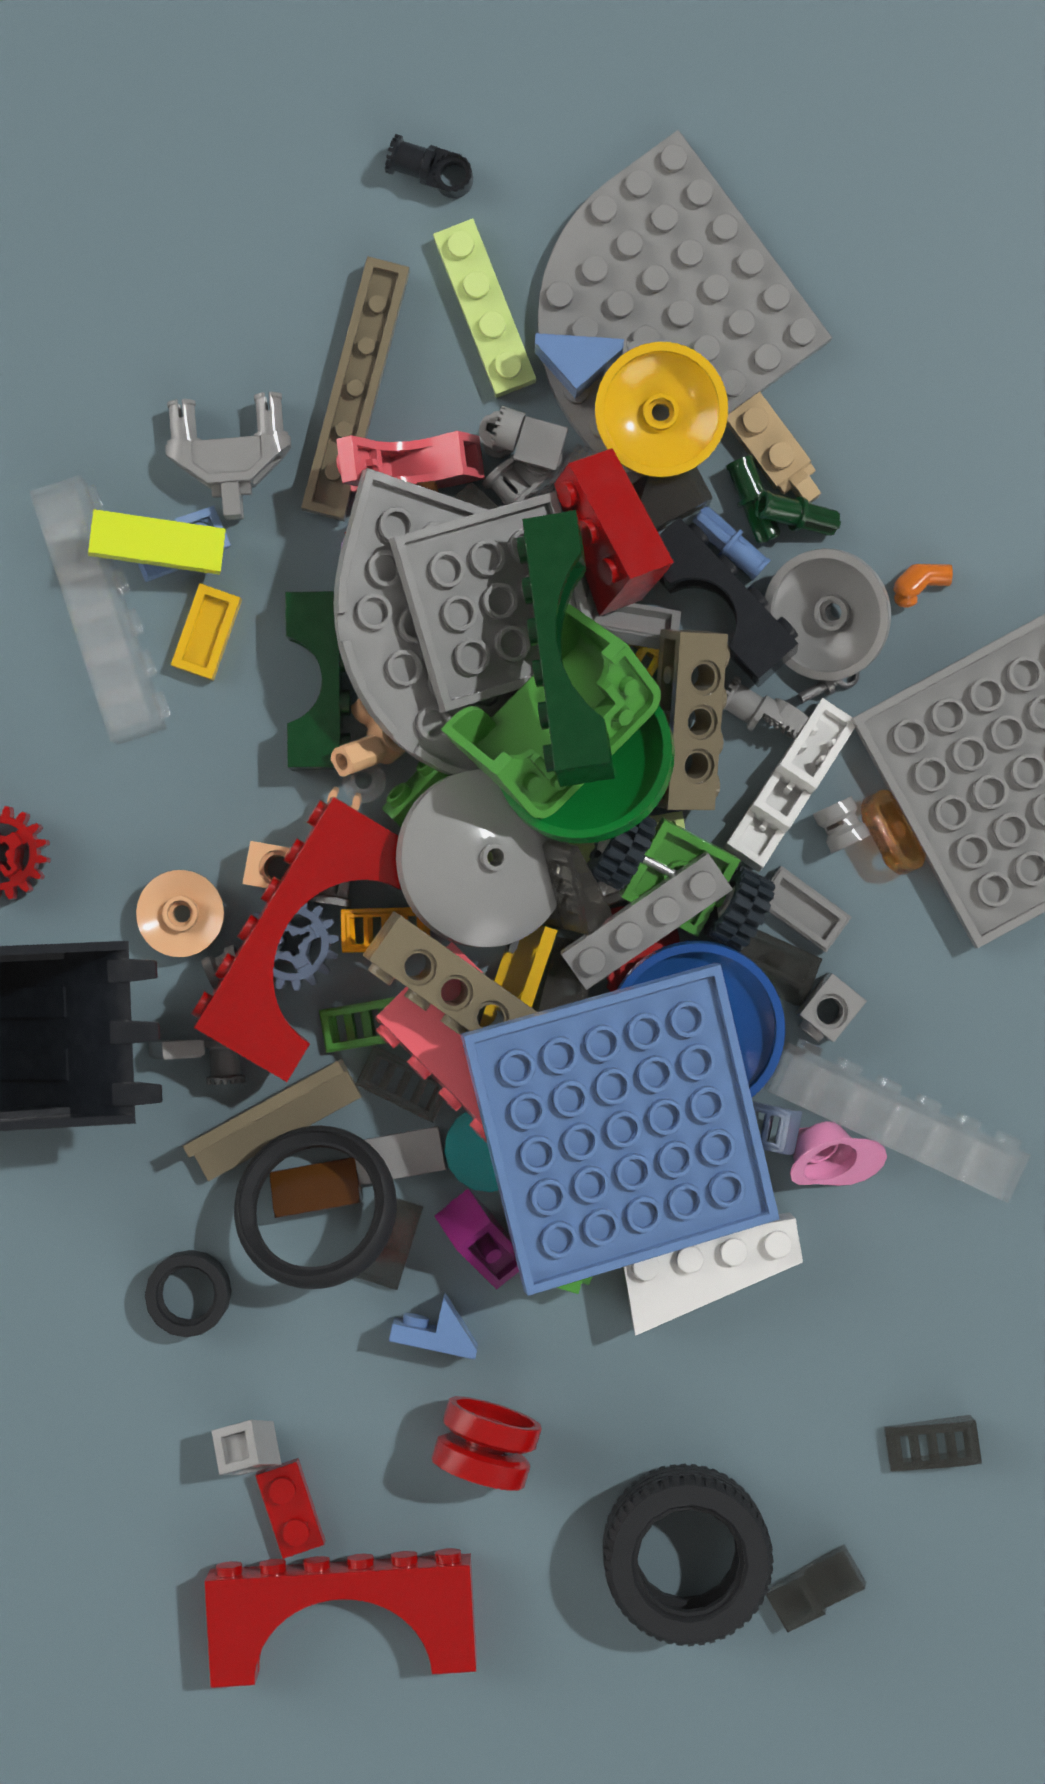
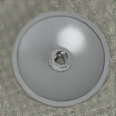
M481 769L456 773L436 782L414 802L402 823L398 836L396 867L399 883L407 903L419 920L431 931L459 945L498 947L511 944L530 935L553 913L562 897L567 882L569 847L567 842L546 837L525 824L511 808L501 788ZM488 852H491L493 855V861L490 863L487 859Z

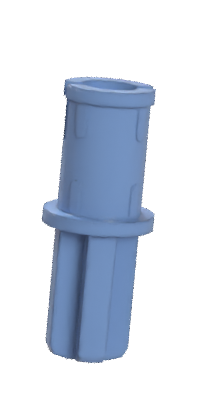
M705 506L693 518L692 522L706 534L710 543L720 551L718 556L724 554L738 568L744 571L752 581L771 561L742 536L744 533L742 529L736 531L712 508Z

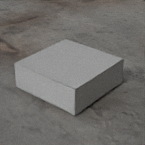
M525 416L513 458L514 461L556 473L568 433V427Z

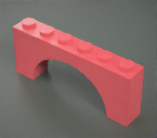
M453 942L446 947L483 973ZM451 979L443 985L441 996L444 1001H452L459 996L461 992L459 979ZM405 987L375 1017V1020L380 1024L375 1031L393 1049L400 1044L411 1055L406 1061L408 1065L424 1080L431 1075L442 1087L438 1095L455 1112L462 1107L474 1119L469 1126L487 1143L461 1036L440 1021L445 1015L441 1010L431 1004L427 1011H425L404 995L409 989Z

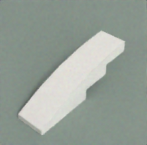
M824 698L820 700L796 739L793 740L724 845V850L737 856L741 861L758 872L764 868L784 834L790 829L807 800L817 789L855 729L851 720L853 717Z

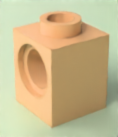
M250 841L242 884L266 888L272 879L268 874L270 861L278 856L285 857L290 848Z

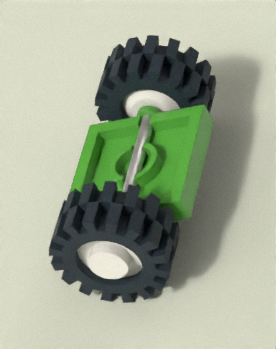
M647 816L627 832L614 838L594 843L595 848L590 852V860L586 865V874L618 891L621 890L620 896L629 902H633L707 851L733 890L679 926V928L698 937L704 927L705 936L739 952L742 951L743 947H747L750 943V938H754L758 933V926L764 923L765 918L763 917L770 910L771 904L769 902L774 899V882L744 866L737 868L741 861L737 856L661 817L657 824L655 819Z

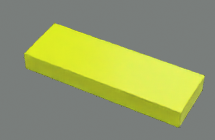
M93 509L88 556L220 575L226 529Z

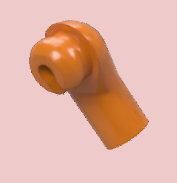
M911 565L894 583L895 603L900 607L910 608L917 603V595L926 586H951L953 576L952 565Z

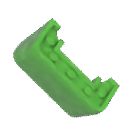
M568 604L561 633L563 665L572 685L591 708L605 719L610 738L611 753L613 755L653 715L660 703L661 691L658 684L627 643L571 604ZM533 675L492 717L479 707L469 706L456 713L441 730L456 747L517 804L533 817L543 819L554 814L583 784L560 787L555 772L547 773L543 745L551 744L549 729H541L538 714V702L545 701L544 687H536Z

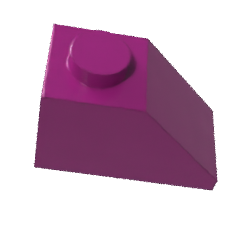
M469 1189L450 1201L446 1207L434 1215L455 1249L496 1290L519 1272L511 1237L488 1208Z

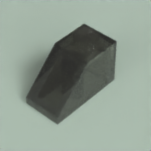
M695 467L686 473L671 477L648 476L641 502L659 533L671 525L678 517L684 520L699 512L705 506H710L713 497L698 468Z

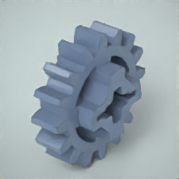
M308 901L296 914L308 918L313 923L303 928L293 925L291 921L287 925L277 950L281 949L282 945L287 942L285 934L288 932L292 936L306 935L308 933L310 935L304 938L303 942L298 945L300 953L297 955L293 951H281L275 955L274 962L281 959L292 962L298 973H288L274 966L273 976L277 978L276 989H283L286 982L291 981L294 991L301 990L302 979L306 978L311 986L318 984L315 975L317 971L326 975L330 974L331 970L325 962L327 959H338L339 954L330 950V944L340 941V936L329 935L328 929L336 922L334 919L322 921L320 917L324 911L323 906L319 905L310 911L308 910ZM255 912L253 916L258 918L261 913ZM321 937L319 956L312 963L313 961L309 955L312 943Z

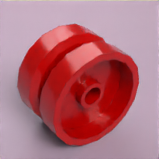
M462 1396L449 1398L443 1421L452 1432L437 1437L431 1457L432 1462L440 1469L472 1483L507 1491L523 1489L531 1466L522 1454L536 1450L542 1430L540 1423L523 1413L489 1401Z

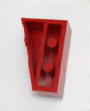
M613 448L568 463L554 483L563 512L573 510L577 512L586 563L585 576L598 614L602 616L643 600L672 566L674 561Z

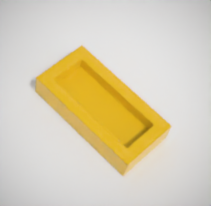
M199 583L171 666L214 681L242 603L241 597Z

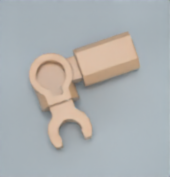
M358 699L351 705V711L354 717L367 727V736L334 748L331 753V761L339 776L345 777L379 763L391 764L406 751L400 748L383 732L369 715L360 699Z

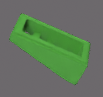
M395 997L319 1010L326 1053L386 1043L375 1033L372 1010L378 1009L379 1014ZM360 1012L364 1038H358L354 1013ZM343 1015L347 1034L346 1041H340L336 1016Z

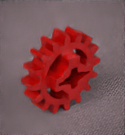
M4 806L0 816V824H9L18 830L11 832L7 836H2L0 833V845L9 846V850L5 853L8 860L6 862L0 861V871L10 880L0 883V898L2 892L5 891L7 898L14 900L18 897L17 888L19 887L27 893L33 891L32 884L29 881L31 878L41 880L45 878V875L38 867L39 864H47L51 861V858L41 855V849L49 846L50 841L37 838L36 835L43 829L41 824L27 825L30 819L29 813L22 811L14 818V808ZM29 847V860L25 867L23 864L24 852Z

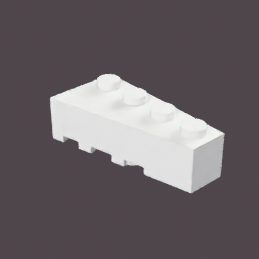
M790 1212L779 1214V1220L623 1267L635 1336L802 1263L803 1259L796 1218Z

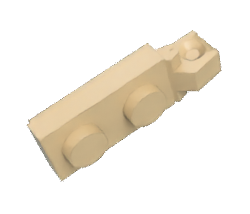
M760 391L728 414L726 425L748 455H752L754 463L774 489L778 488L783 495L791 490L796 497H805L808 503H812L819 498L821 492L810 477L816 471L810 463V458Z

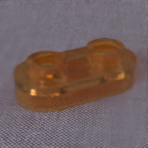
M883 789L867 796L861 804L862 821L873 837L885 864L892 871L900 875H906L922 867L925 862V854L892 793Z

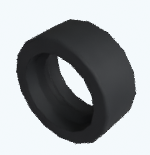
M195 1250L176 1252L158 1264L148 1278L145 1291L147 1311L155 1324L171 1335L185 1338L202 1335L216 1326L229 1307L232 1293L230 1278L222 1264L208 1253ZM188 1267L199 1269L205 1273L212 1282L214 1289L213 1303L209 1310L200 1317L193 1319L177 1317L169 1311L163 1298L164 1284L170 1274L178 1269Z

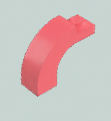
M454 431L426 439L403 442H381L353 435L336 439L338 449L337 468L341 475L342 483L350 485L351 492L357 491L362 470L366 468L416 485L417 482L434 481L437 489L485 479L480 438L477 435Z

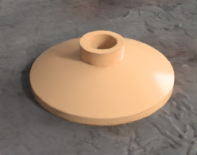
M172 870L155 877L143 889L137 903L136 919L141 935L156 951L172 957H188L204 951L216 940L224 921V906L218 890L207 878L192 871ZM181 905L188 907L190 910V917L185 922H180L175 917V911Z

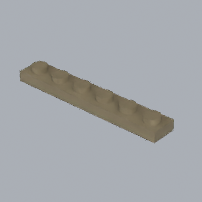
M367 256L301 506L302 511L345 521L352 492L350 485L342 483V478L337 468L338 449L336 439L350 435L367 438L410 274V268L407 266Z

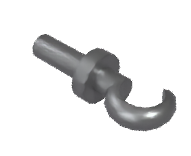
M860 673L854 674L848 683H845L842 679L832 681L819 680L818 684L798 693V699L801 703H804L823 692L829 696L836 692L835 686L837 685L842 688L853 687L858 682Z

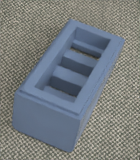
M752 1101L757 1121L759 1112L765 1114L761 1131L763 1149L784 1155H794L802 1111ZM776 1116L780 1118L776 1139L772 1141L769 1139L773 1118Z

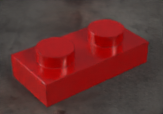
M299 1458L281 1463L282 1465L257 1471L255 1475L282 1559L323 1546L326 1541Z

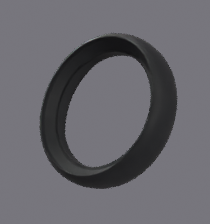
M322 1125L290 1130L263 1146L245 1168L236 1190L234 1202L236 1231L241 1245L252 1262L274 1280L301 1289H323L337 1286L365 1271L378 1258L388 1243L397 1213L394 1181L389 1168L380 1154L359 1136L341 1128ZM312 1148L338 1150L357 1160L366 1170L372 1182L375 1209L369 1230L352 1252L336 1262L317 1267H304L288 1263L277 1257L268 1248L258 1228L256 1215L257 1201L263 1183L280 1162L299 1151Z

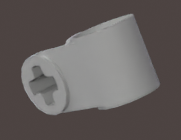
M561 454L557 472L555 473L515 462L513 455L497 466L485 478L482 485L485 489H492L505 505L536 497L561 472L563 456ZM505 482H508L509 485L517 492V494H515V493L507 486V484H506Z

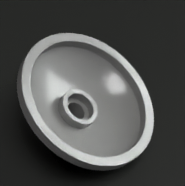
M830 548L807 551L786 562L769 583L765 594L769 605L765 608L776 620L780 617L785 618L798 633V637L795 639L798 642L797 653L785 663L793 671L815 680L832 681L844 679L870 665L884 647L891 624L889 597L877 573L859 557L843 550ZM833 603L841 608L840 618H835L831 614Z

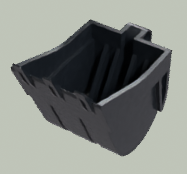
M129 941L0 946V1131L136 1124L135 1105L155 1104L163 1101L162 1085L134 1082L133 1044L159 1041L160 1024L158 1022L132 1020L130 982L156 979L158 977L156 960L129 959Z

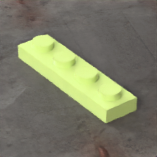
M472 218L434 233L435 244L496 398L536 383L535 373L474 219Z

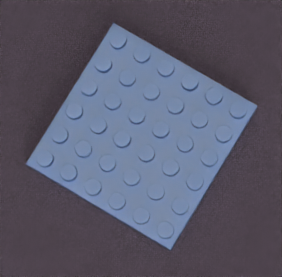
M708 964L460 1034L523 1290L527 1296L780 1219L721 964Z

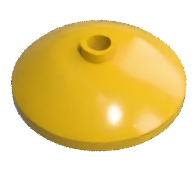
M672 342L643 344L620 356L605 373L599 385L595 401L596 425L600 438L607 450L613 448L620 463L626 468L650 477L680 475L703 463L719 444L728 418L726 390L714 366L697 351ZM655 406H665L669 412L668 418L664 421L654 419L652 410Z

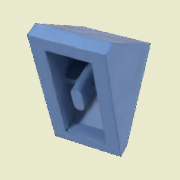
M535 334V354L575 399L605 374L623 353L624 339Z

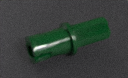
M752 455L742 457L727 464L726 469L730 473L740 499L737 506L738 508L743 507L756 542L762 544L776 539L780 536L777 522L769 519H760L755 515L756 501L760 493L764 491V488L755 468Z
M763 491L756 501L755 515L757 518L786 524L791 531L805 529L832 536L841 525L840 513L837 510L808 503V500L802 496L792 499Z

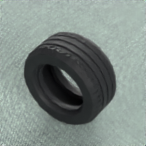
M684 1463L678 1466L676 1464L669 1465L670 1467L666 1468L663 1466L659 1470L649 1471V1474H644L638 1481L632 1482L630 1488L627 1487L623 1491L624 1493L618 1497L617 1503L613 1505L611 1513L608 1515L602 1545L607 1584L612 1598L615 1599V1604L621 1609L622 1614L628 1617V1621L633 1625L635 1624L637 1629L641 1632L644 1631L646 1635L654 1636L660 1642L664 1640L667 1644L676 1643L678 1646H683L684 1644H687L688 1647L694 1646V1644L701 1646L707 1642L711 1644L716 1642V1639H725V1636L728 1634L731 1636L737 1628L741 1629L744 1627V1623L749 1622L752 1615L756 1614L759 1610V1605L763 1604L764 1596L769 1591L768 1585H771V1574L773 1573L772 1563H774L771 1539L757 1505L748 1492H745V1489L738 1485L735 1480L729 1479L726 1474L719 1473L718 1470L713 1468L710 1470L707 1466L702 1465L701 1467L696 1464L689 1466ZM692 1509L711 1514L725 1524L734 1538L735 1552L730 1570L718 1585L700 1595L680 1597L664 1593L650 1583L638 1565V1555L642 1539L656 1521L671 1512Z

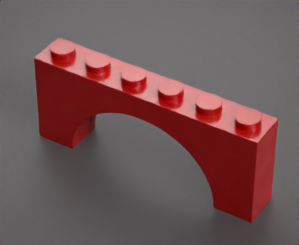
M331 797L327 804L319 800L306 822L313 826L304 842L296 838L283 860L290 865L281 880L273 876L260 899L267 904L258 918L250 915L237 937L244 942L235 956L227 953L216 970L214 976L221 979L212 995L204 991L191 1012L193 1016L197 1017L194 1023L195 1029L288 1082L310 1045L309 1041L296 1032L284 1018L277 1003L274 990V960L277 947L287 925L300 908L311 898L340 883L355 880H374L402 890L396 867L398 835L335 797Z
M440 1549L435 1551V1556L417 1557V1552L399 1551L391 1554V1558L374 1559L372 1554L362 1553L348 1556L347 1561L330 1562V1558L326 1556H314L304 1559L303 1564L286 1565V1560L268 1559L259 1563L260 1566L242 1567L241 1562L229 1561L217 1564L216 1569H210L205 1579L211 1688L255 1685L260 1672L262 1648L274 1630L294 1613L311 1605L332 1600H358L372 1603L402 1618L411 1626L424 1644L430 1660L432 1674L476 1672L477 1650L471 1553L461 1554L460 1549Z

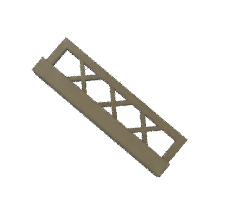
M341 1058L182 1147L188 1158L193 1155L195 1156L209 1182L254 1157L263 1146L279 1135L290 1130L310 1126L361 1098L362 1094Z

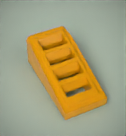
M410 907L341 909L342 953L366 951L373 941V917H381L382 928L393 911L407 920L408 916L416 915ZM416 916L417 927L430 936V929ZM355 918H363L364 944H356Z

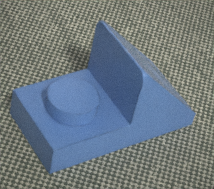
M445 1292L437 1326L429 1324L430 1319L419 1314L404 1313L403 1318L394 1317L389 1337L390 1342L475 1360L478 1343Z

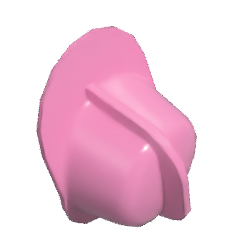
M831 1121L817 1123L811 1127L799 1128L795 1153L793 1155L795 1163L792 1165L790 1177L798 1185H852L872 1177L884 1166L887 1159L886 1150L877 1141L852 1138L841 1126Z

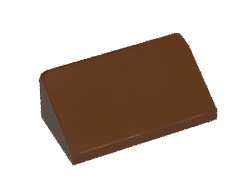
M353 1157L271 1171L270 1173L275 1218L356 1204L363 1200L356 1162Z

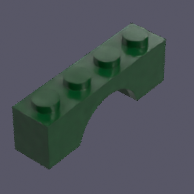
M334 591L285 592L286 637L289 641L306 648L316 657L322 678L319 696L311 709L300 718L287 723L288 768L292 771L336 770L331 761L332 751L334 748L351 742V734L343 733V716H350L351 697L350 690L342 689V673L346 672L339 651L335 630Z

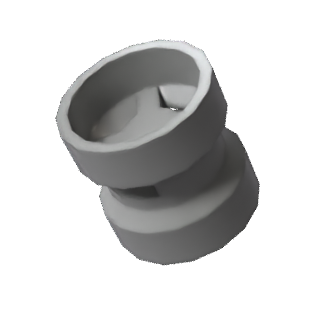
M852 796L813 814L818 826L824 828L828 835L826 843L831 854L870 836L865 823L860 822L855 814L857 806Z

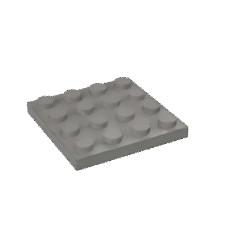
M556 491L389 538L440 713L520 689L534 675L532 660L540 659L538 645L531 646L528 634L527 619L535 618L533 604L526 605L524 599L522 578L530 576L528 563H520L517 537L524 536L522 519L561 513ZM580 580L574 589L569 604L592 619Z

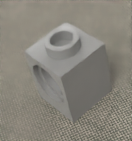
M827 973L795 1012L803 1020L798 1027L818 1043L823 1037L828 1041L835 1042L867 1001L834 974ZM831 998L838 1005V1015L832 1022L823 1023L818 1018L817 1007L822 1000Z
M248 1420L212 1430L219 1475H245L282 1465L273 1421Z

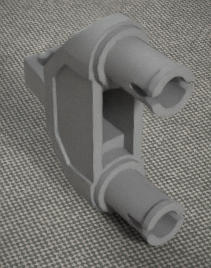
M262 392L254 395L258 430L254 436L209 440L197 438L196 403L194 400L182 399L183 417L181 405L178 404L177 399L167 402L171 439L165 445L166 456L188 474L210 488L213 498L222 497L223 514L226 520L244 519L243 495H252V487H256L283 460L291 449V437L283 428L281 393L269 392V411L265 393Z

